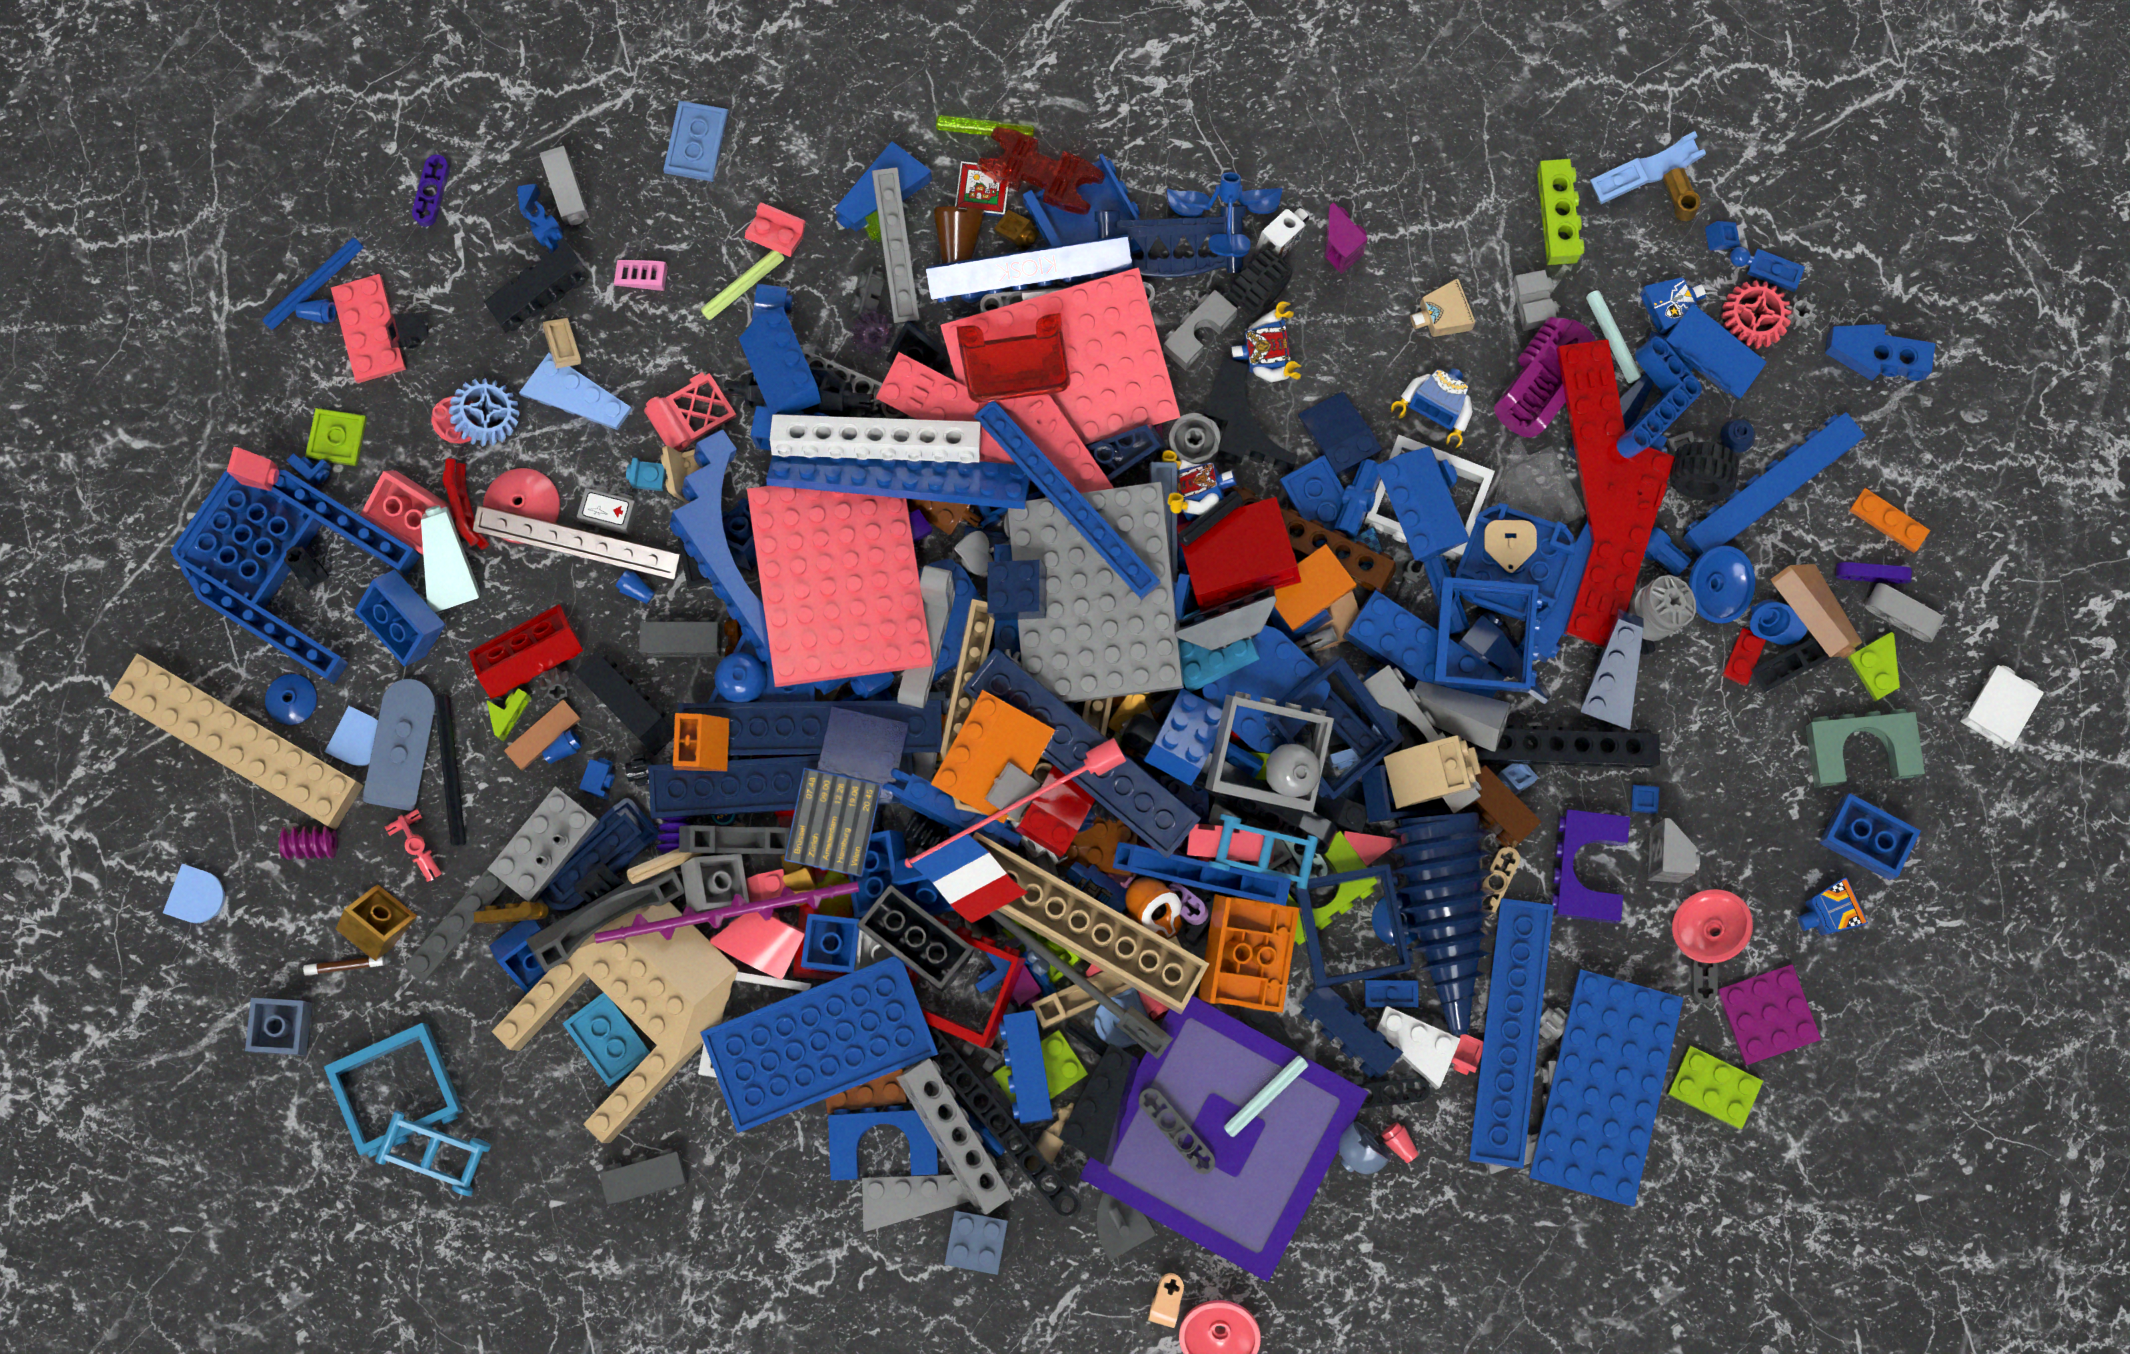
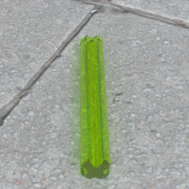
M943 115L937 116L936 129L942 131L1032 140L1035 131L1034 126L1028 124Z

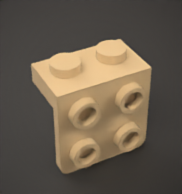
M670 446L662 447L661 462L667 471V490L672 496L690 503L682 493V486L686 476L701 469L694 459L695 449L681 453Z

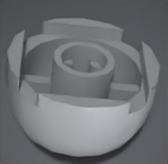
M1281 745L1271 753L1266 763L1267 782L1273 790L1283 796L1295 798L1307 795L1319 782L1321 773L1319 760L1311 750L1303 745Z

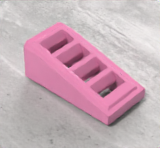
M617 260L614 285L664 291L668 266L666 262ZM624 267L628 268L627 279H622ZM633 269H638L636 279H632ZM643 270H647L646 279H642ZM652 271H656L655 280H651Z

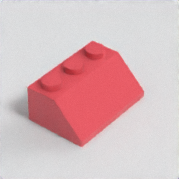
M383 471L360 514L363 518L423 554L421 518L423 514H426L425 510L438 505L441 508L448 506L452 520H454L453 511L449 503L398 471Z

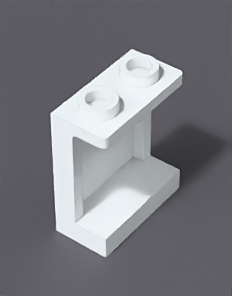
M1997 665L1990 670L1988 680L1971 709L1963 715L1960 722L2006 749L2014 745L2044 692L2039 690L2038 685L2034 682L2017 677L2011 668Z

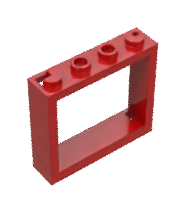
M935 916L937 921L969 945L1011 962L984 1033L920 1006L927 1024L982 1048H991L999 1029V1022H1002L1003 1015L1026 958L1019 956L1020 951L1005 945L1004 949L995 946L996 941L991 938L981 936L978 939L971 936L972 930L962 926H958L957 929L948 926L950 921ZM906 965L907 973L914 988L919 975Z

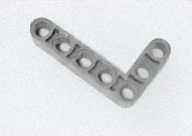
M927 565L924 566L921 575L920 590L933 664L929 667L904 670L898 693V703L923 709L928 699L955 598L952 571Z

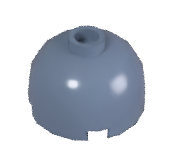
M1353 1122L1340 1137L1339 1153L1343 1158L1341 1164L1349 1172L1355 1170L1360 1174L1371 1175L1381 1170L1392 1158L1384 1144L1382 1143L1379 1146L1373 1139L1376 1136L1359 1122Z

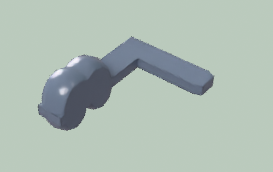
M1016 936L1005 944L1015 949L1024 944L1028 952L1027 959L1033 963V971L1039 976H1042L1049 970L1050 963Z

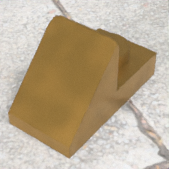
M785 855L781 856L786 874L782 878L786 887H789L794 893L819 889L813 866L785 861ZM807 902L799 903V904H795V905L798 907V906L807 904Z

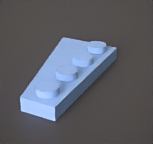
M550 353L546 355L519 392L523 397L532 398L545 405L563 409L565 412L577 414L616 430L619 429L632 411L630 406L570 366L556 369Z

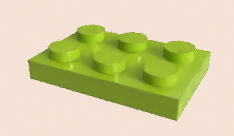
M1059 1030L1041 1041L1051 1100L1087 1076L1088 1073ZM1005 1065L993 1073V1076L1010 1102L1014 1103L1017 1102L1016 1093L1010 1092L1008 1076L1013 1075L1012 1068Z
M1688 1046L1667 1095L1735 1128L1742 1129L1763 1080L1701 1050Z

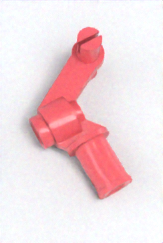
M416 809L405 816L401 814L397 817L398 820L384 827L388 831L389 836L401 829L404 830L407 836L405 849L412 855H418L412 861L418 864L428 882L433 880L429 869L432 870L435 877L441 875L442 872L430 855L432 851L427 850L423 852L425 847L424 839L418 834H413L409 827L410 824L422 819L421 814H418L419 811Z

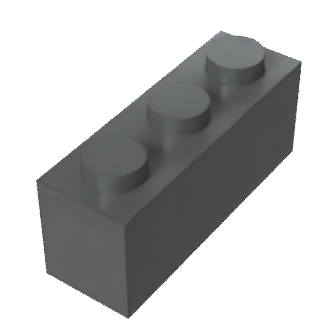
M648 618L647 622H640L639 653L642 657H720L721 627L712 618H699V622H688L687 618H674L673 622H663L661 618Z
M673 1148L657 1152L658 1157L649 1160L647 1155L631 1159L632 1164L622 1167L621 1163L606 1166V1172L599 1173L607 1205L617 1204L688 1184L681 1152H673Z

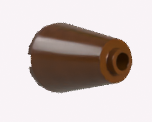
M956 206L934 208V219L942 264L972 259L984 218V210L969 207L967 209H960Z

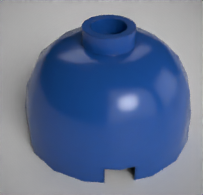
M745 652L731 653L724 657L717 665L714 675L715 686L720 695L731 703L753 702L764 692L767 674L761 661L754 655Z

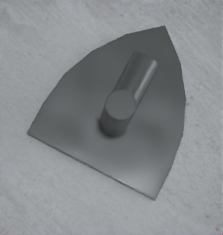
M1102 1194L1098 1206L1096 1224L1099 1240L1109 1261L1156 1235L1143 1213L1109 1194Z

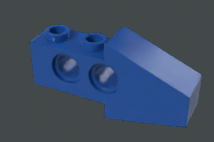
M1882 324L1834 326L1827 334L1825 353L1871 381L1880 372L1887 377L1906 376L1911 381L1925 380L1932 373L1935 343L1885 335L1886 325ZM1874 351L1881 352L1884 360L1876 358ZM1900 355L1907 357L1909 364L1903 363L1900 360Z

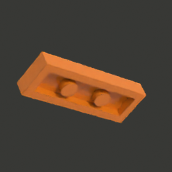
M1866 488L1861 491L1849 509L1850 512L1913 553L1919 549L1931 531Z

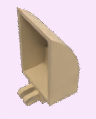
M1458 735L1411 747L1384 757L1396 809L1474 789L1473 782H1476L1475 775L1481 774V766L1478 762L1475 747L1468 749L1466 740L1462 741Z

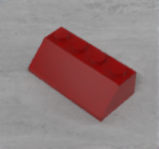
M558 604L469 651L468 654L478 680L492 700L497 696L505 695L510 689L520 684L528 683L533 677L553 669L559 663L573 659L583 649L564 610Z

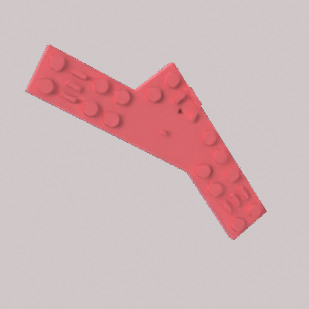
M898 352L876 399L917 420L977 422L974 415L990 401L994 400L1079 493L1114 489L1032 369L989 399ZM981 426L980 452L1000 463L1017 465Z

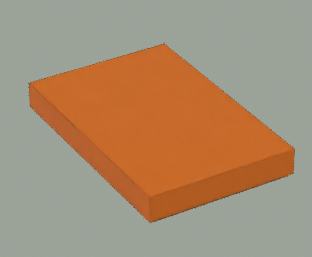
M1327 544L1297 564L1301 583L1275 590L1277 601L1274 607L1293 632L1357 587V584Z

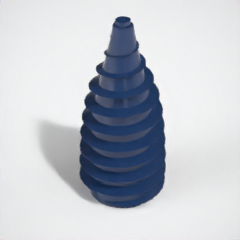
M1479 813L1399 820V827L1390 831V833L1400 836L1402 845L1391 852L1403 856L1404 865L1393 872L1405 875L1407 885L1398 889L1397 892L1409 895L1411 904L1401 909V911L1412 914L1415 920V924L1407 930L1417 934L1421 943L1414 947L1412 951L1423 953L1427 963L1420 970L1429 971L1434 985L1430 988L1437 991L1448 1030H1451L1452 1035L1468 1034L1467 1029L1470 1028V1016L1472 1015L1473 996L1477 994L1474 992L1476 977L1484 974L1477 970L1479 958L1490 954L1480 948L1482 938L1493 934V932L1481 928L1483 919L1494 914L1493 911L1483 908V899L1495 893L1483 888V879L1494 872L1482 868V859L1493 854V852L1481 848V839L1490 835L1491 832L1480 829Z

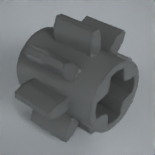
M557 668L550 669L547 672L544 671L545 679L539 680L540 689L543 690L544 697L549 696L555 701L567 697V689L573 688L568 671L562 672Z

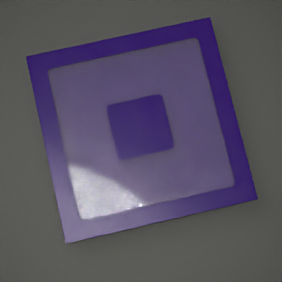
M1191 996L1182 1014L1169 1009L1160 1026V1029L1173 1038L1167 1049L1159 1059L1147 1051L1137 1069L1132 1091L1128 1097L1125 1117L1122 1119L1119 1130L1118 1143L1114 1148L1112 1165H1104L1090 1157L1079 1178L1268 1282L1339 1149L1341 1135L1353 1123L1369 1092L1200 999ZM1297 1056H1301L1308 1063V1067L1234 1137L1230 1136L1224 1129V1126ZM1147 1088L1157 1089L1215 1157V1166L1210 1173H1197L1139 1105V1096L1143 1090ZM1148 1093L1144 1095L1146 1098L1144 1105L1146 1107L1152 1105L1156 1110L1151 1113L1155 1118L1160 1111L1168 1108L1165 1103L1159 1107L1155 1101L1158 1098L1155 1093L1153 1095ZM1171 1113L1163 1114L1160 1119L1161 1125L1167 1129L1174 1127L1176 1124L1175 1116ZM1187 1133L1180 1135L1178 1138V1144L1183 1149L1191 1148L1194 1143L1193 1137ZM1198 1144L1195 1150L1187 1154V1156L1191 1159L1195 1155L1199 1161L1196 1166L1207 1169L1210 1167L1208 1164L1210 1157L1208 1155L1202 1157L1198 1151L1203 1148Z

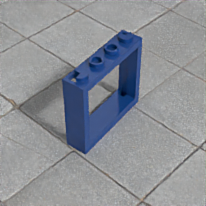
M1443 577L1433 684L1528 693L1531 686H1535L1536 671L1532 670L1533 660L1538 658L1539 648L1537 644H1534L1535 634H1539L1541 619L1536 618L1537 608L1542 606V593H1538L1539 585ZM1453 590L1528 596L1521 682L1446 676Z

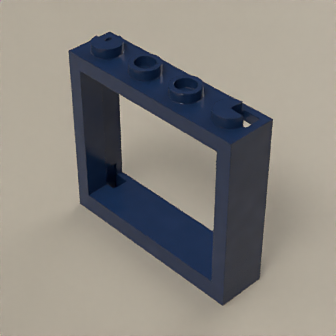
M1333 656L1276 704L1281 707H1285L1286 702L1295 704L1334 672L1384 737L1329 785L1321 775L1317 794L1322 798L1325 796L1333 800L1405 740L1343 657ZM1270 712L1263 715L1267 721L1265 724L1266 728L1274 737L1278 735L1283 742L1281 745L1297 744L1277 719L1281 715Z
M1390 864L1311 878L1308 880L1306 889L1296 887L1297 882L1294 883L1315 989L1407 972L1411 969V964H1414L1413 952L1411 948L1407 949L1405 938H1409L1406 922L1401 921L1400 912H1403L1401 911L1403 904L1401 896H1396L1394 886H1398V880L1395 872H1393L1394 870L1390 869ZM1381 877L1399 964L1326 977L1308 890Z

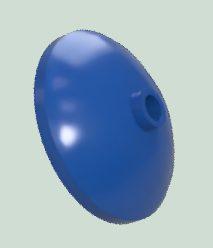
M1716 546L1705 551L1697 559L1689 577V588L1692 590L1696 600V612L1707 621L1728 623L1736 620L1746 611L1755 591V573L1750 560L1742 551L1731 546Z

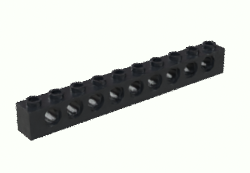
M1404 722V725L1397 728L1405 740L1396 746V752L1421 745L1419 738L1420 735L1424 734L1412 722ZM1508 725L1501 736L1507 742L1506 750L1501 749L1499 746H1497L1495 752L1483 747L1481 749L1475 748L1479 763L1653 769L1660 765V734H1653L1650 729H1637L1635 733H1625L1624 728L1609 729V732H1600V728L1597 727L1584 728V731H1574V727L1570 726L1558 727V730H1549L1548 726H1533V729H1523L1522 725ZM1432 726L1438 735L1443 732L1445 737L1456 736L1435 726ZM1524 738L1529 739L1533 743L1532 751L1527 750L1523 746ZM1550 739L1558 743V751H1553L1549 747ZM1466 740L1468 749L1473 748L1472 743ZM1575 740H1579L1583 743V752H1579L1576 750L1574 745ZM1601 741H1605L1609 745V753L1601 750ZM1626 742L1634 745V754L1627 751Z

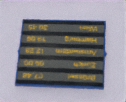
M804 767L784 860L818 867L821 870L827 869L862 877L882 784L848 777L845 774L838 775Z

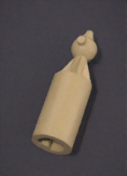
M1072 1102L1067 1107L1057 1109L1059 1120L1046 1130H1043L1035 1144L1050 1164L1053 1163L1064 1144V1141L1058 1137L1074 1110L1075 1104ZM1034 1156L1028 1160L1027 1167L1029 1170H1036L1039 1167V1158Z

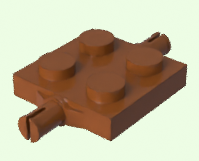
M913 499L908 507L913 512L919 509L928 522L949 535H953L958 525L964 520L978 527L979 522L983 519L970 511L971 504Z

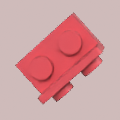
M759 203L756 217L747 228L745 238L791 257L803 239L805 221L764 203Z

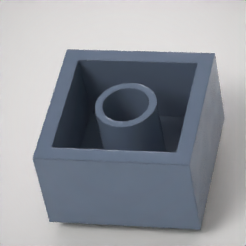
M251 998L245 1051L306 1056L312 1003L299 1000Z
M955 1211L944 1265L998 1275L1008 1221Z

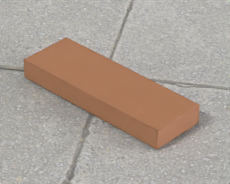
M561 700L506 748L504 752L523 771L563 731H569L581 719L564 700Z

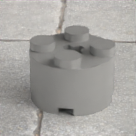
M1189 413L1178 418L1170 430L1168 449L1177 454L1176 461L1182 459L1193 464H1207L1215 461L1220 445V432L1216 423L1199 413ZM1190 439H1194L1195 442H1198V445L1190 443Z

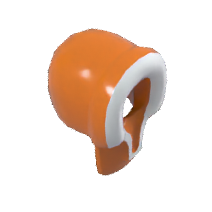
M1141 877L1128 887L1125 903L1131 917L1143 927L1166 940L1174 937L1182 925L1179 915L1182 904L1176 893L1168 889L1161 880L1154 877ZM1165 903L1166 914L1158 920H1153L1151 915L1154 910Z

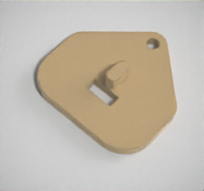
M1526 520L1492 521L1484 530L1485 551L1506 572L1513 573L1535 552L1537 548L1536 528L1531 522ZM1505 534H1516V538H1505Z

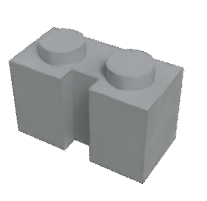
M1545 270L1515 276L1512 286L1523 331L1541 328L1549 317L1557 318L1559 316L1558 304L1550 298V293L1553 292V283L1550 277L1547 278Z

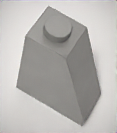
M561 146L541 152L540 157L564 224L577 225L582 223L584 219L589 218L572 161L565 147Z

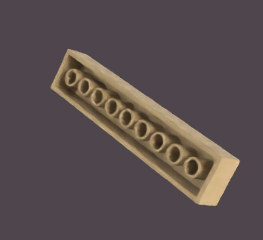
M138 653L109 696L110 699L334 830L338 828L364 786Z
M975 832L972 838L991 853L1013 881L1029 892L997 909L999 912L1177 1013L1182 1014L1209 963Z

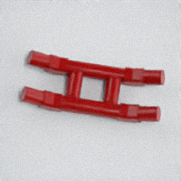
M447 458L445 460L442 481L447 490L456 529L471 546L477 544L483 550L489 546V543L482 533L473 531L475 518L466 491V464L456 463L455 459Z

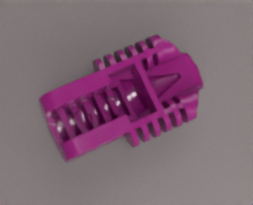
M1549 317L1545 321L1543 327L1539 329L1533 340L1528 344V347L1524 349L1518 358V362L1523 367L1494 407L1497 418L1505 427L1520 436L1531 438L1540 434L1549 425L1563 404L1566 403L1556 348L1562 345L1595 341V336L1587 327L1574 319Z

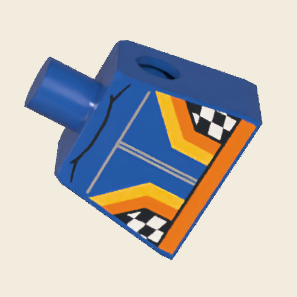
M1847 877L1836 881L1807 900L1805 904L1809 912L1797 917L1803 931L1816 927L1821 936L1868 924Z

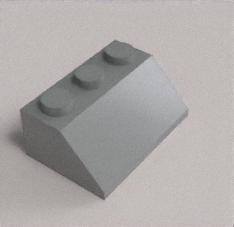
M1664 818L1650 828L1648 881L1680 883L1694 875L1695 870H1699L1700 855L1696 854V846L1670 818Z

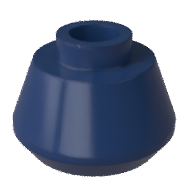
M1732 419L1722 427L1720 437L1725 447L1736 453H1741L1753 446L1756 434L1753 426L1746 420Z

